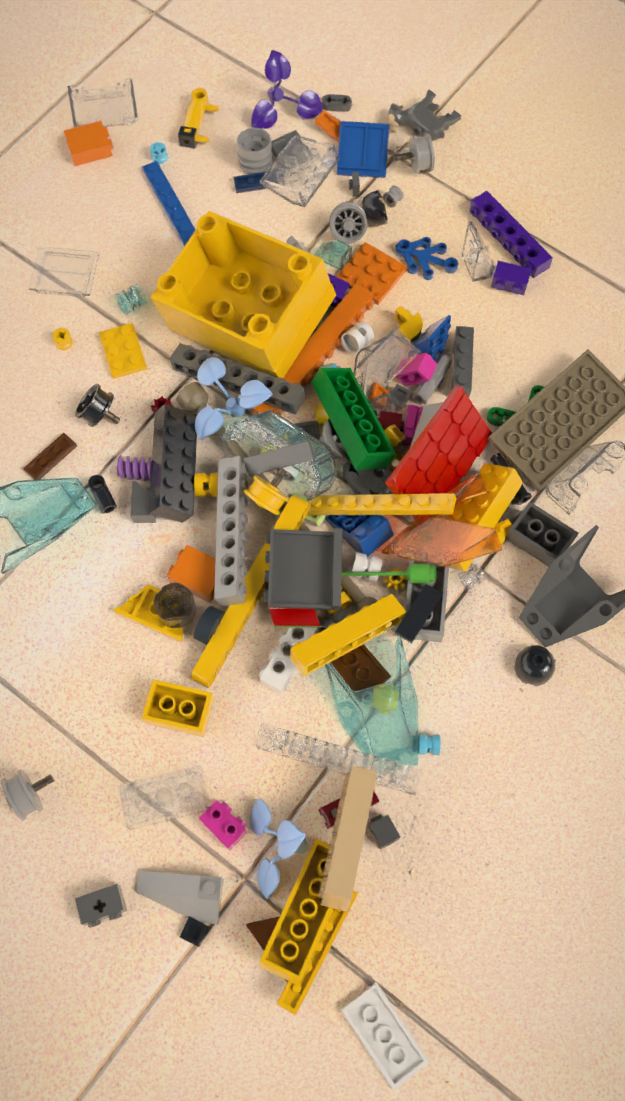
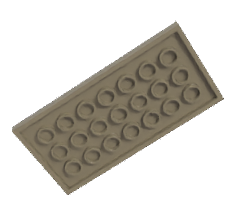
M587 349L487 439L539 493L625 414V385Z

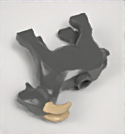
M429 89L424 99L405 111H402L403 105L398 106L392 103L388 112L387 124H390L389 130L393 133H397V129L394 126L407 124L417 136L424 137V134L429 133L432 141H436L439 138L443 139L445 137L444 131L460 121L462 116L456 110H453L452 114L447 113L445 117H437L433 112L439 109V105L432 102L436 94Z

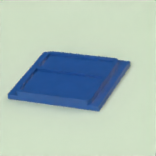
M341 121L337 175L352 176V172H358L359 177L386 178L390 124Z

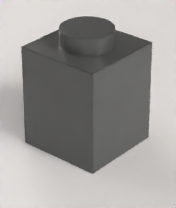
M379 814L371 819L372 823L369 824V829L381 850L401 838L388 814L384 817L382 814Z

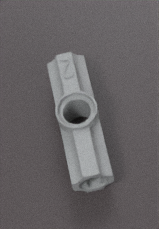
M444 354L438 355L435 360L437 366L430 381L420 383L413 393L412 398L418 404L426 405L434 391H437L441 386L445 374L452 365V361L448 356Z

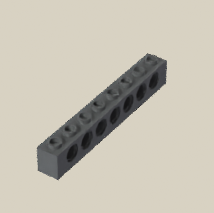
M179 343L169 358L173 370L197 378L198 370L206 359L211 357L218 358L226 367V374L218 379L225 389L241 395L240 390L245 383L251 380H258L273 394L263 403L295 415L306 399L304 387L300 384H293L283 378H277L266 372L257 371L250 366L246 367L236 361H229L221 356L209 354L205 350L195 349L191 345Z

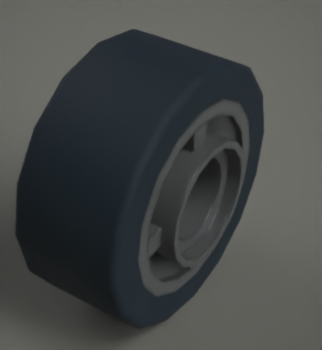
M209 606L196 625L194 639L207 645L220 625L225 612Z

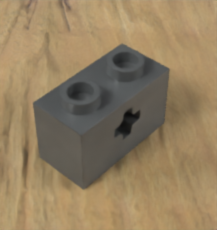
M119 884L75 898L81 925H88V928L100 925L101 920L109 918L110 921L122 917L123 912L127 911L121 885ZM100 902L106 904V907L103 908V912L97 910V907H100L101 905Z

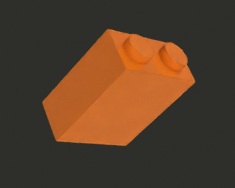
M102 121L63 130L75 166L112 157L111 149H114L112 140L107 138L110 137L107 126L103 127Z
M186 545L185 549L179 552L175 565L169 568L167 573L170 584L211 603L215 593L216 559Z

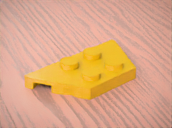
M147 584L139 593L128 598L129 601L114 609V612L122 617L176 641L183 642V599Z

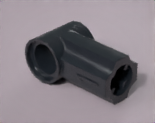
M101 475L91 476L88 480V485L102 514L114 511L117 505L106 485L105 479ZM96 484H102L100 488H94Z

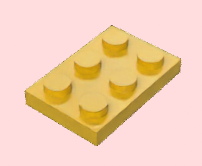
M133 323L99 332L113 379L147 370Z

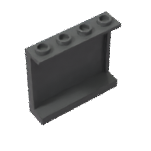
M271 526V531L266 534V544H270V551H266L265 563H269V570H265V582H269L268 590H264V602H268V608L340 610L342 529L334 528L333 532L276 530L274 526Z

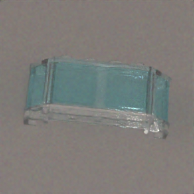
M272 409L252 414L245 419L227 424L221 438L227 444L232 443L235 438L241 441L246 435L266 450L271 451L311 440L316 459L292 465L293 468L303 474L300 483H306L308 487L304 496L313 500L332 488L338 476V471L331 448Z

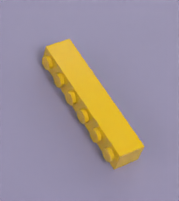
M393 594L381 597L376 603L364 606L359 612L346 616L339 623H333L326 630L314 633L309 639L296 643L291 648L290 659L304 677L399 625L405 617L406 610Z

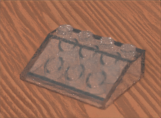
M294 134L261 178L260 184L291 204L305 208L339 161L335 145Z

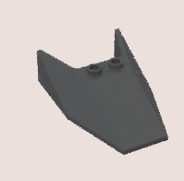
M597 525L550 564L519 616V619L544 647L604 625L625 608V589L612 595L606 594L580 566V559L599 529Z

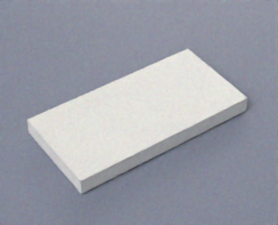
M377 982L340 1009L393 1091L430 1063Z

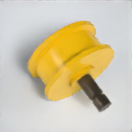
M280 468L271 483L254 475L253 479L255 481L249 489L244 490V493L254 500L255 504L260 508L279 515L281 513L279 509L285 501L288 502L290 499L277 488L287 471Z

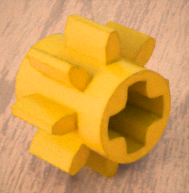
M394 567V570H392L391 572H404V570L400 571L397 570L396 567ZM403 576L383 578V582L388 583L387 590L391 588L395 593L399 588L405 589L403 582L408 580L407 577Z

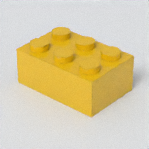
M153 679L142 720L148 725L204 737L214 702L213 693Z

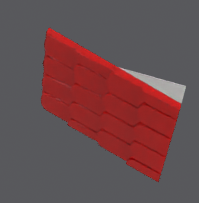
M455 386L444 402L424 405L410 449L385 482L394 494H452L462 477L466 476L475 459L483 452L489 442L487 438L492 432L461 386ZM437 515L411 516L421 528H427Z

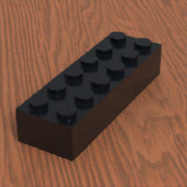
M164 404L157 410L154 417L149 514L183 523L194 515V476L197 446L195 419L197 414Z

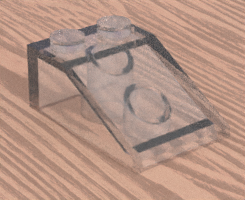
M469 221L462 257L472 282L491 278L496 265L495 261L490 257L489 247L485 245L472 221Z

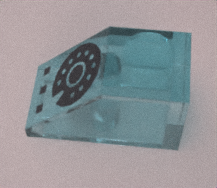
M339 240L322 243L314 255L322 258L324 263L342 270L352 258V246Z

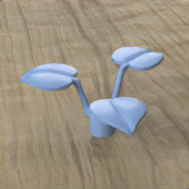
M215 357L206 359L198 370V381L205 386L216 382L228 398L226 401L227 410L221 408L213 410L211 407L203 408L195 419V430L198 437L203 440L221 428L224 422L221 412L228 415L232 413L235 417H240L244 414L245 409L254 408L273 395L272 392L262 382L251 380L242 386L240 390L241 395L238 396V399L231 397L218 381V379L226 374L224 363Z
M256 799L250 815L251 830L255 835H262L265 830V832L276 835L278 838L279 856L272 858L271 861L268 858H264L260 862L257 871L259 888L264 897L270 899V896L276 891L280 880L279 869L275 862L291 858L293 854H304L307 850V841L305 839L306 834L289 820L282 821L277 831L269 829L268 825L271 822L270 809L262 799Z

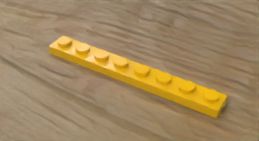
M455 494L310 495L308 502L311 503L308 515L453 514L456 496Z

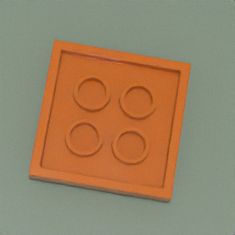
M364 242L336 277L349 282V289H352L358 283L374 293L373 301L379 305L407 271V265Z

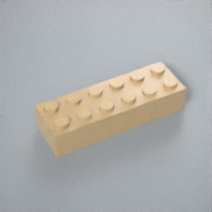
M352 766L351 772H346L328 854L331 855L327 857L323 873L327 877L322 879L318 896L322 897L321 905L343 911L348 910L354 890L377 771Z

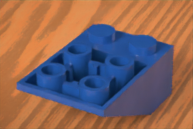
M451 315L431 324L410 346L407 357L427 353L435 361L436 356L439 353L442 354L447 347L446 341L449 337L448 331L451 328Z
M329 515L325 518L333 528L342 529V538L356 552L366 554L367 557L394 536L389 520L382 515Z

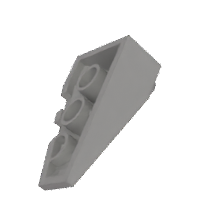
M139 870L136 893L187 918L191 917L201 923L218 925L224 879L201 875Z

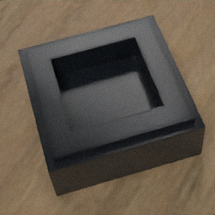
M189 917L180 934V938L200 947L209 926Z

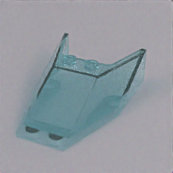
M77 477L23 480L0 487V518H5L9 521L26 545L5 554L1 568L2 574H5L59 539L97 506V503Z
M401 637L397 638L395 645L397 665L396 679L359 691H352L331 662L323 666L341 725L374 771H377L379 777L418 765V699Z

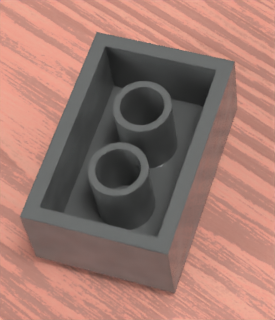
M529 502L509 529L505 539L549 567L554 560L571 547L579 532L532 502Z

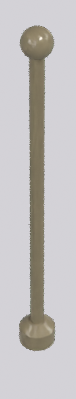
M193 382L179 392L176 400L183 410L199 413L203 408L207 407L209 395L200 383ZM223 425L215 432L234 457L240 456L242 459L248 457ZM263 473L257 474V476L270 482ZM286 501L283 503V505H282L281 508L279 509L281 513H282V511L284 510V508H285V506H286V504H287ZM303 522L299 530L310 531ZM341 576V586L357 604L356 613L364 606H370L377 602V599L373 597H366L349 576Z

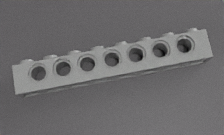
M240 456L220 459L218 465L214 599L222 606L244 603V597L247 594L245 577L247 576L245 542L248 540L246 524L248 523L246 507H248V499L244 490L248 489L249 486L247 481L248 471L245 462Z

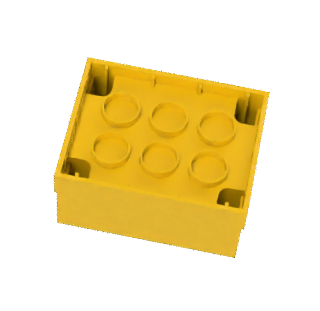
M208 211L206 215L198 219L197 229L168 272L159 277L157 288L150 298L171 331L247 367L250 366L257 371L266 372L277 378H284L336 294L322 258Z

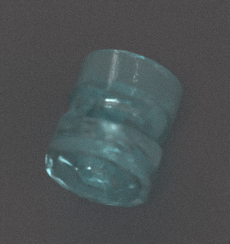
M137 283L128 287L127 291L122 290L115 294V299L125 315L133 312L134 307L141 308L147 304L146 297Z

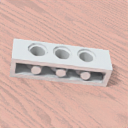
M290 627L287 633L284 632L279 639L280 645L278 649H273L269 656V664L267 666L264 665L259 673L260 683L282 695L297 669L290 659L291 655H285L283 652L286 649H291L296 643L309 639L320 628ZM296 632L304 634L300 639L295 638L293 635ZM277 665L284 667V670L279 673L273 669Z

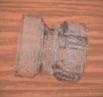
M477 564L470 566L466 572L461 571L458 573L461 584L467 590L473 588L474 584L485 581L484 573Z

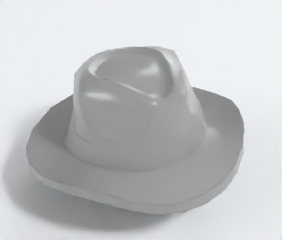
M328 419L323 427V435L319 438L322 452L332 459L342 457L350 461L330 419Z

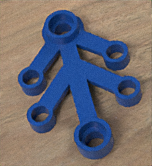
M423 237L421 240L411 243L406 239H402L396 244V253L404 256L408 265V273H417L418 265L412 259V256H415L424 271L423 278L425 280H431L434 274L427 261L444 267L447 273H454L458 268V260L454 257L443 260L431 255L435 253L445 254L447 250L445 243H439L436 246L430 247L431 239ZM422 247V248H424V249H423V250H417V249H415V248Z

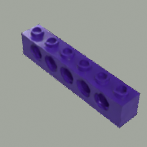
M488 191L471 200L469 210L471 215L476 217L481 225L492 234V237L501 243L503 248L513 256L516 262H519L524 267L532 268L530 275L533 278L550 268L553 257Z

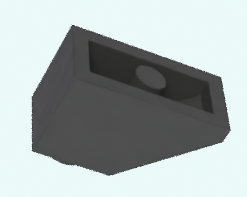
M137 481L132 482L130 514L133 523H156V516L149 514L150 494Z

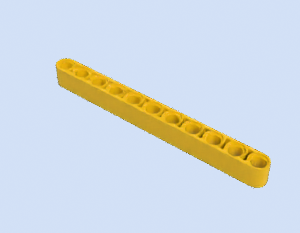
M292 495L277 520L274 529L299 530L310 510L311 503ZM264 543L245 577L247 594L244 597V603L229 605L215 634L212 635L194 667L190 677L191 680L207 688H210L269 584V582H265V570H269V563H265L266 551H270V544Z

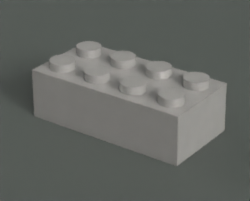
M410 557L408 568H410L411 564L430 563L435 565L436 581H431V583H411L410 579L407 580L405 615L425 584L443 593L415 640L442 642L450 561Z

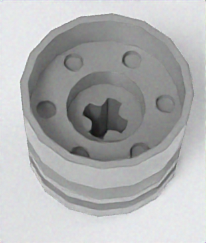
M249 128L242 131L236 140L240 168L249 174L268 171L273 162L270 134L261 128Z

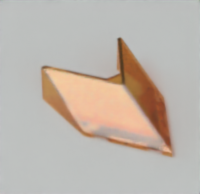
M478 471L446 494H455L456 502L487 493L480 471ZM445 514L418 515L381 552L387 555L391 553L405 559L423 563L432 562L441 567H448L503 549L496 529L446 519Z

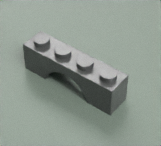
M456 326L453 342L454 368L451 391L455 386H461L464 393L470 398L472 390L474 327Z

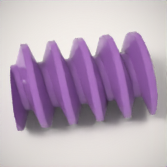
M120 455L117 462V475L121 479H125L127 476L129 480H132L133 477L135 480H140L142 477L143 481H147L148 478L151 481L152 459L149 458L148 462L145 463L144 457L141 458L140 462H138L137 457H134L131 462L129 456L123 461L122 455Z

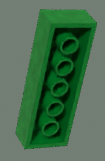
M320 368L311 383L355 470L386 468L397 454L351 368Z

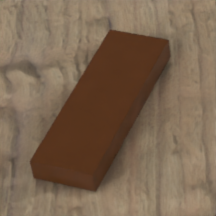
M62 433L23 468L24 472L37 483L77 447V444L65 433Z

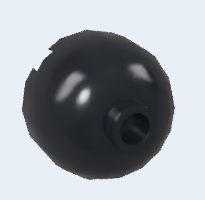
M379 190L368 193L361 202L362 209L366 214L367 223L372 226L385 225L388 221L385 204L380 200L382 195Z
M531 645L518 653L514 670L517 677L523 683L540 686L552 678L555 671V659L547 648L540 645Z

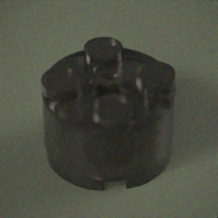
M180 583L167 584L162 587L154 598V608L164 626L181 628L193 622L196 614V603L192 592Z

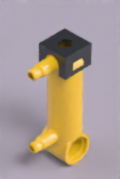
M195 88L191 92L192 100L184 124L180 126L178 132L179 145L181 147L195 149L197 142H209L208 137L198 135L205 111L218 112L219 107L208 103L207 91L204 88Z

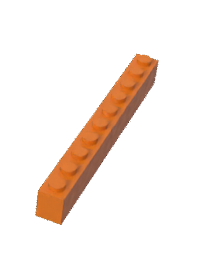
M356 283L306 342L283 379L293 384H300L302 387L309 384L313 379V375L319 370V367L323 366L324 362L332 357L337 346L340 347L342 345V334L351 329L357 322H361L365 312L371 310L374 305V293ZM265 403L252 408L253 417L269 427L274 422L277 423L284 410Z

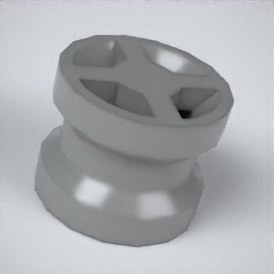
M392 185L389 191L383 194L384 202L392 208L398 204V201L404 198L403 191L396 185Z

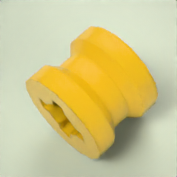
M58 328L53 332L52 337L58 349L67 350L72 346L73 340L69 330Z

